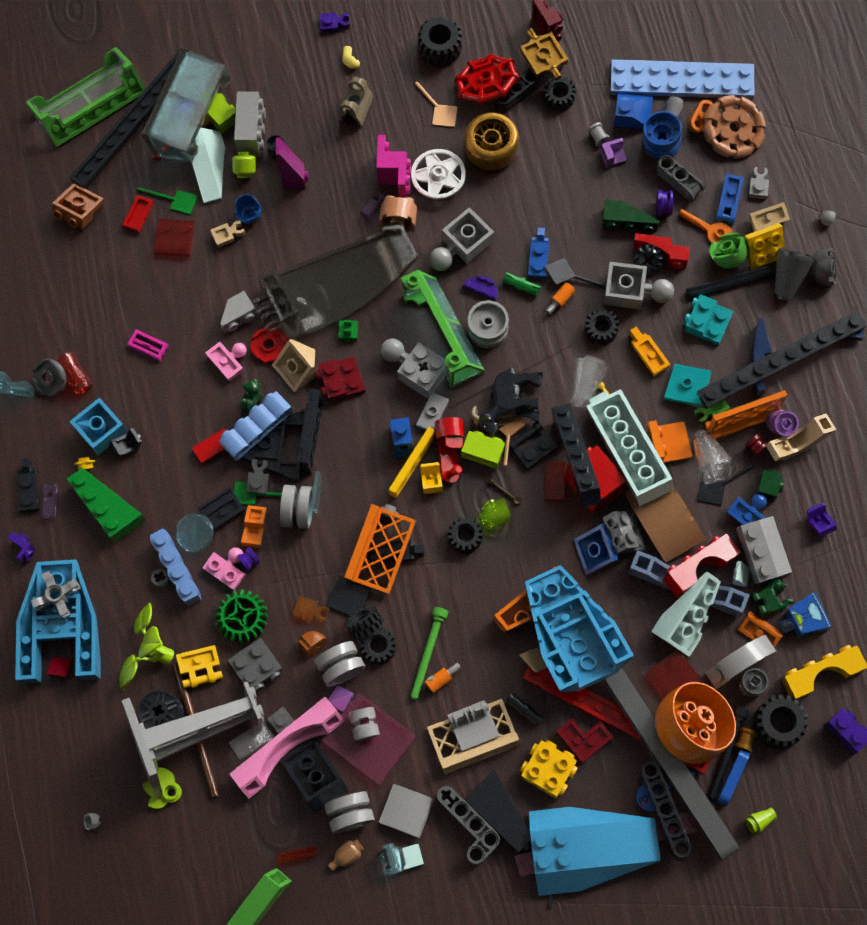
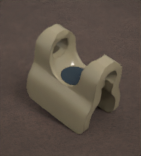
M354 76L351 78L346 99L342 100L339 108L340 121H344L346 114H348L357 121L358 125H363L373 99V94L368 88L366 80Z

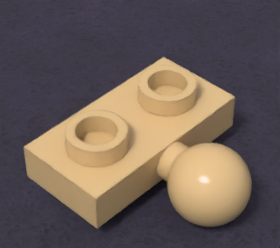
M784 202L748 214L754 232L790 220Z

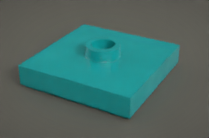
M674 364L664 399L702 407V402L696 393L698 390L709 385L712 372L710 370Z

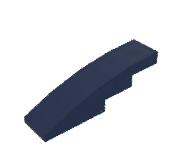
M759 318L752 343L751 363L772 353L763 318ZM764 381L753 385L755 398L763 396L766 390Z

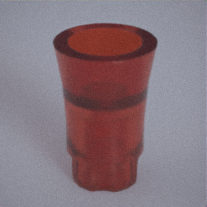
M67 352L55 360L63 367L67 383L71 389H74L77 395L87 393L93 385L79 363L75 352Z

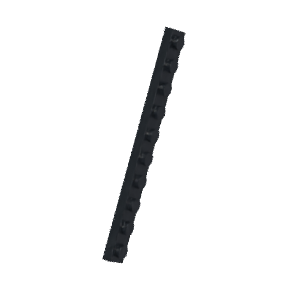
M180 48L69 177L70 180L86 189L196 61L195 57Z
M858 310L698 390L696 394L705 409H708L865 329L867 324Z

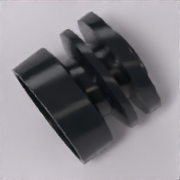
M165 690L149 692L140 701L137 711L139 721L143 722L146 729L186 716L181 702L173 694ZM162 709L164 713L158 715L156 711Z

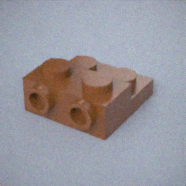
M73 183L52 203V213L56 219L66 220L71 227L83 229L93 220V214L104 204V198Z

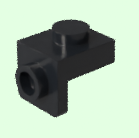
M132 427L128 430L127 434L110 440L109 445L117 458L120 459L138 452L142 439L140 434L136 433Z

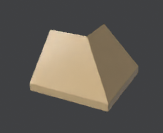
M292 339L287 342L272 364L293 392H297L317 377L314 367L315 349Z

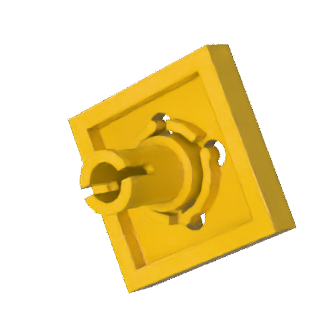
M780 223L745 235L748 248V263L752 270L777 261L778 248H785L783 226Z

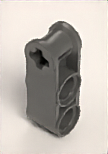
M665 155L659 159L657 166L658 176L681 193L688 201H693L695 196L705 189L704 183L699 178L695 177L671 156Z

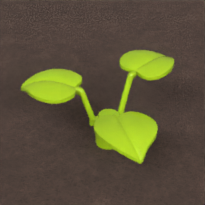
M148 603L140 611L134 623V633L139 634L141 632L145 636L139 648V657L135 658V655L129 656L121 668L119 684L123 691L124 687L133 679L139 661H151L153 663L159 661L168 665L174 656V650L163 646L157 627L152 626L146 632L145 627L149 625L152 616L151 603Z

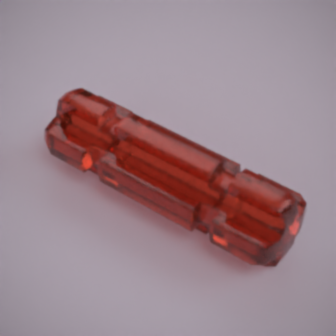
M313 845L308 846L307 849L303 847L288 850L287 853L285 851L277 853L278 863L284 864L287 861L293 862L306 859V857H317V848Z

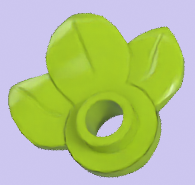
M161 767L158 768L157 774L163 796L155 799L149 781L142 785L146 793L151 796L148 806L155 809L163 808L168 802L174 803L178 801L182 795L181 787L175 783L174 774L168 769ZM171 789L175 790L173 796H169V790Z

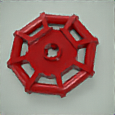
M493 53L475 61H468L467 66L454 80L459 91L458 97L461 100L467 99L477 102L479 105L499 97L504 98L507 96L506 93L512 85L519 80V75L514 66L515 61L512 58L506 59L495 56Z

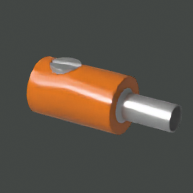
M565 283L551 298L552 304L545 311L550 315L557 307L561 308L576 292L574 287L569 283Z
M456 663L448 670L443 667L424 682L434 694L452 680L451 675L461 669V666Z

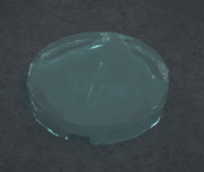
M187 514L180 519L176 527V539L179 545L187 551H202L212 541L214 533L212 523L202 514Z

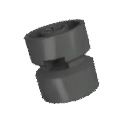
M758 668L747 670L738 682L740 693L748 699L759 697L768 687L769 680L767 674Z

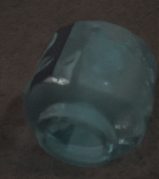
M394 843L383 845V850L377 854L381 871L387 873V876L403 872L402 868L406 866V860L402 847H395Z

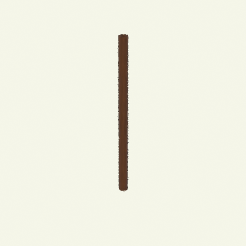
M175 663L172 667L186 714L189 716L195 714L188 689L184 688L182 681L185 680L184 675H180L178 663ZM201 741L196 743V747L211 797L215 798L219 796V792L204 742Z

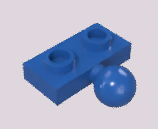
M755 494L751 499L752 505L750 506L737 497L726 511V514L741 525L764 519L766 517L757 510L766 506L767 499L762 494Z

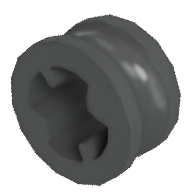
M156 569L151 574V581L156 587L163 588L168 585L170 578L164 569ZM161 574H164L163 577L165 578V580H160V582L158 583L156 577L161 576Z

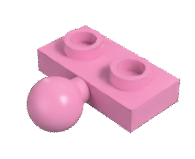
M219 342L205 352L206 356L229 382L244 371L243 367L235 359L236 357L241 358L246 355L247 348L242 343H236L232 347V352H229Z
M239 548L229 550L227 561L213 552L203 566V569L233 590H236L246 576L245 573L233 566L235 563L240 562L237 556L243 554Z

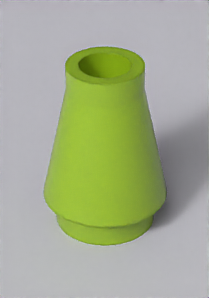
M768 808L767 810L748 815V818L745 819V824L752 834L760 833L773 820L777 819V815L772 808Z

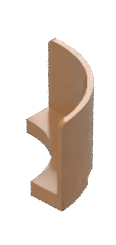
M676 488L640 507L630 489L624 493L665 562L674 559L706 540Z

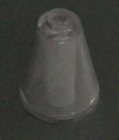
M577 353L573 357L570 401L573 402V406L584 408V405H589V400L595 395L609 370L610 364H606V361L586 355L585 358H580L581 354Z
M697 431L692 441L700 482L704 481L705 484L709 485L724 481V476L727 474L731 476L735 472V462L709 431Z

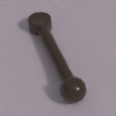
M493 478L488 479V485H493L513 500L515 505L521 503L520 497H514L495 483Z

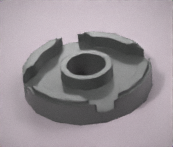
M44 359L34 365L32 369V382L39 393L55 396L64 390L67 382L66 373L57 361ZM47 373L51 377V382H49L46 378Z

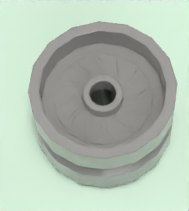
M490 300L481 301L472 307L467 318L468 335L472 342L479 347L487 349L502 344L507 338L509 329V318L505 308L498 302Z
M284 485L280 503L281 527L292 528L296 520L298 528L309 529L313 513V487L302 486L298 493L295 485Z
M353 641L336 645L320 654L314 660L318 670L325 672L322 678L327 687L344 683L360 674L366 668L362 658L355 657L358 650Z
M367 792L349 794L324 804L327 816H338L329 822L332 834L352 831L375 821L372 809H362L370 803Z

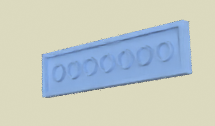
M612 60L611 94L623 93L644 96L721 98L734 95L737 98L742 96L747 99H753L754 64Z

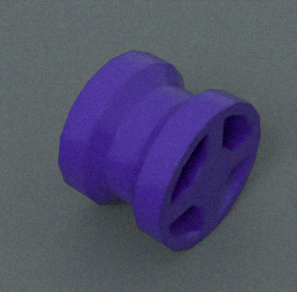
M250 547L246 549V552L237 556L247 571L251 570L254 564L258 565L260 563L259 558Z

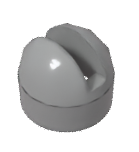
M822 211L820 213L821 223L825 226H830L834 223L835 212Z
M88 813L84 816V827L86 830H94L100 826L101 822H99L100 816L98 814Z

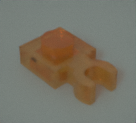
M299 596L293 616L313 621L315 616L321 622H327V618L322 617L321 613L323 611L330 612V608L327 606L317 607L318 601Z

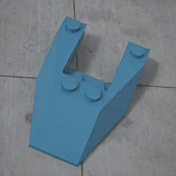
M77 560L37 562L16 620L15 680L21 684L41 683L42 640L76 638L75 676L80 680L101 679L97 617ZM47 571L53 575L56 584L60 586L75 579L81 587L79 591L67 595L65 604L71 616L65 619L60 616L57 606L52 603L37 611L31 602L45 595L47 585L41 574ZM56 591L53 594L52 599L58 598L60 596V591Z

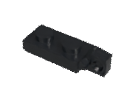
M29 458L21 459L22 470H18L17 475L19 512L39 511L38 474L36 469L32 468V461Z
M373 540L374 543H375V545H378V544L384 542V541H376V540ZM391 541L390 545L395 552L402 548L403 543L402 541ZM409 541L402 561L414 560V556H424V545H414L415 542ZM388 543L377 548L381 558L392 553ZM374 549L371 551L370 560L376 561L379 557ZM392 556L383 561H395V558Z

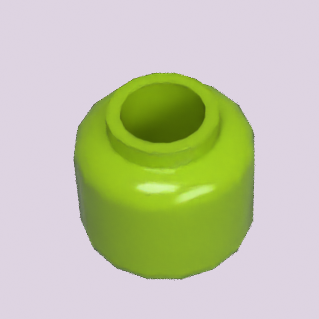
M238 151V155L232 157L233 173L238 178L252 177V174L256 172L255 156L249 155V151Z

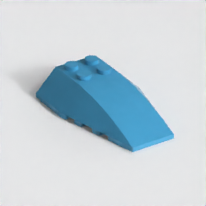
M561 565L525 581L541 656L560 692L583 690L616 674L634 658L615 621L608 617L604 610L590 598V595L578 585L575 579Z
M575 807L529 811L530 836L539 896L582 891L661 861L655 818Z

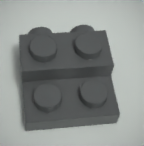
M614 511L603 517L615 554L636 553L637 550L641 552L646 550L633 514H627L626 511Z
M261 637L228 660L243 683L248 682L249 687L253 686L256 693L265 687L264 684L269 680L274 681L279 678L283 671Z

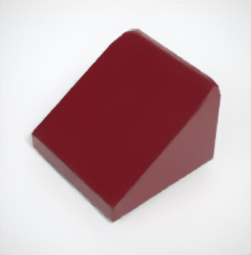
M53 657L47 670V675L69 679L73 659Z

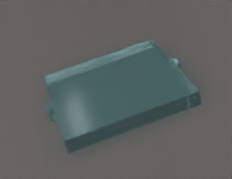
M315 471L311 503L314 513L319 511L322 479L319 471Z

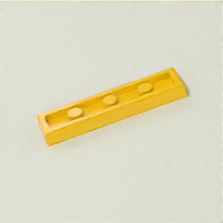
M427 428L389 488V493L394 498L398 497L436 437L435 429Z

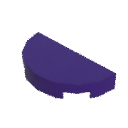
M479 275L478 277L467 279L462 285L466 290L495 302L497 300V287L493 280L488 277Z

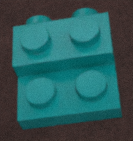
M700 294L699 298H694L691 304L692 313H687L683 324L686 325L684 331L719 346L734 311L717 305L716 300Z

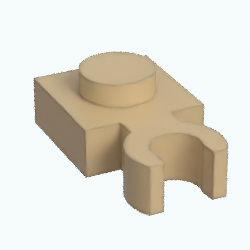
M241 221L234 222L231 227L226 223L211 229L218 248L234 242V236L240 237L246 234L244 229L237 230L238 227L242 226Z

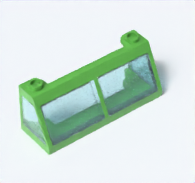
M419 270L401 277L402 295L406 303L413 301L417 303L418 307L428 304L453 351L445 359L448 367L447 382L452 389L484 374L485 370L437 279Z

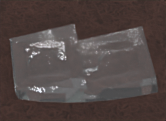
M264 722L262 723L261 731H258L257 726H254L230 741L229 744L238 758L242 760L256 749L259 750L274 738V735Z

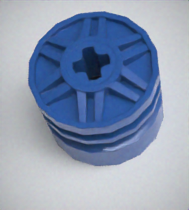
M659 111L651 114L646 119L643 127V146L646 153L652 158L660 159L665 155L672 157L680 149L682 126L681 121L676 115L667 111Z

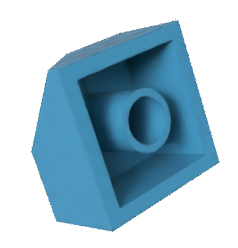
M100 397L69 421L97 455L110 446V440L123 436L128 432L123 423Z

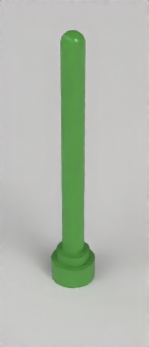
M440 607L433 608L432 619L434 621L411 692L412 700H417L441 622L447 619L449 613L446 609Z

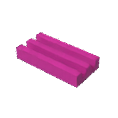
M137 329L127 343L129 348L161 362L162 356L165 355L166 349L168 350L169 348L167 343ZM139 336L141 338H144L156 345L161 346L162 348L159 349L142 340L137 339L136 337ZM133 342H135V343H137V344H139V345H142V346H144V347H146V348H148V349H150V350H152V351L157 352L158 355L155 354V353H153V352H151V351H148V350H146V349H144V348H142V347H140V346H138V345H136V344H133Z

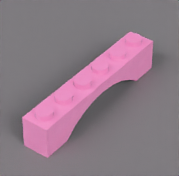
M324 697L233 770L230 776L248 799H250L266 785L273 768L289 750L307 739L330 734L344 722V719L329 700Z

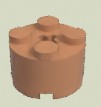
M386 196L385 200L381 203L379 228L381 230L384 228L387 230V234L393 236H406L407 232H414L417 216V206L414 204V199L410 197Z

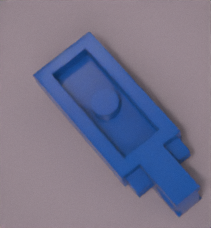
M538 228L537 237H532L528 277L546 279L547 271L544 266L548 265L549 238H544L545 228Z

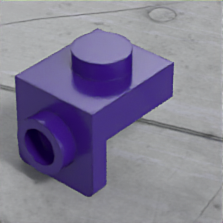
M824 503L812 506L807 510V522L819 538L837 530V525L827 514Z
M12 532L8 539L22 549L16 559L25 564L26 561L33 557L35 548L28 543L30 539L22 533L17 535Z

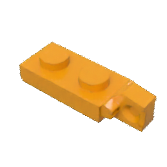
M637 326L630 330L629 335L633 339L631 344L653 376L670 367V363L650 335L646 333L642 335Z

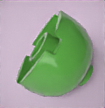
M728 233L720 236L721 240L717 243L714 241L709 248L711 258L721 268L732 269L738 267L747 257L748 248L744 237H741L739 233Z

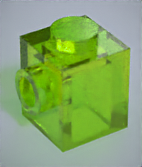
M504 498L488 500L482 506L480 516L483 523H487L489 528L511 520V513Z

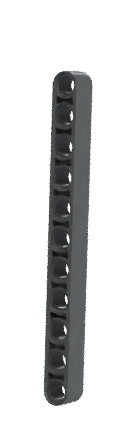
M623 669L604 679V684L655 762L659 765L660 770L717 857L724 861L739 851L736 841L684 762L672 755L661 742L655 728L654 716Z

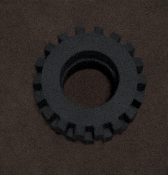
M439 16L437 19L432 17V20H426L425 24H422L420 30H418L419 54H421L423 60L426 59L429 64L432 62L434 66H437V64L445 66V63L449 65L452 63V60H457V56L461 54L462 32L454 20L450 21L448 17L443 19V16ZM437 38L448 40L444 44H435L432 41Z
M783 695L772 696L757 709L753 725L757 729L755 732L761 737L760 740L767 742V746H775L774 749H786L795 745L806 734V727H808L809 721H806L808 714L803 712L805 708L803 705H798L799 701L797 699L793 701L791 696L788 695L786 697H783ZM773 712H783L790 718L791 730L788 733H780L772 727L770 715Z

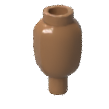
M357 839L354 842L347 841L336 851L334 860L328 864L329 867L334 871L339 866L347 867L360 858L361 851L364 850L363 846Z

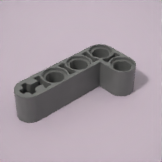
M450 786L441 787L437 792L438 802L476 840L467 851V860L472 865L482 864L498 847L500 841L498 833ZM443 792L446 794L451 793L450 798L455 802L451 809L449 808L451 802L448 799L442 800ZM458 806H464L467 809V813L464 816H458L455 813V809ZM474 820H478L482 825L478 831H473L470 828V823ZM487 835L495 836L496 843L489 846L485 843L484 839ZM473 850H479L482 853V858L474 861L471 859L470 853Z

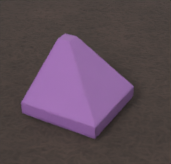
M337 685L328 700L335 708L344 713L354 694Z

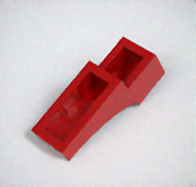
M635 233L633 248L638 249L646 244L654 245L661 250L663 259L668 262V266H672L675 269L687 267L690 247L671 245L672 238Z

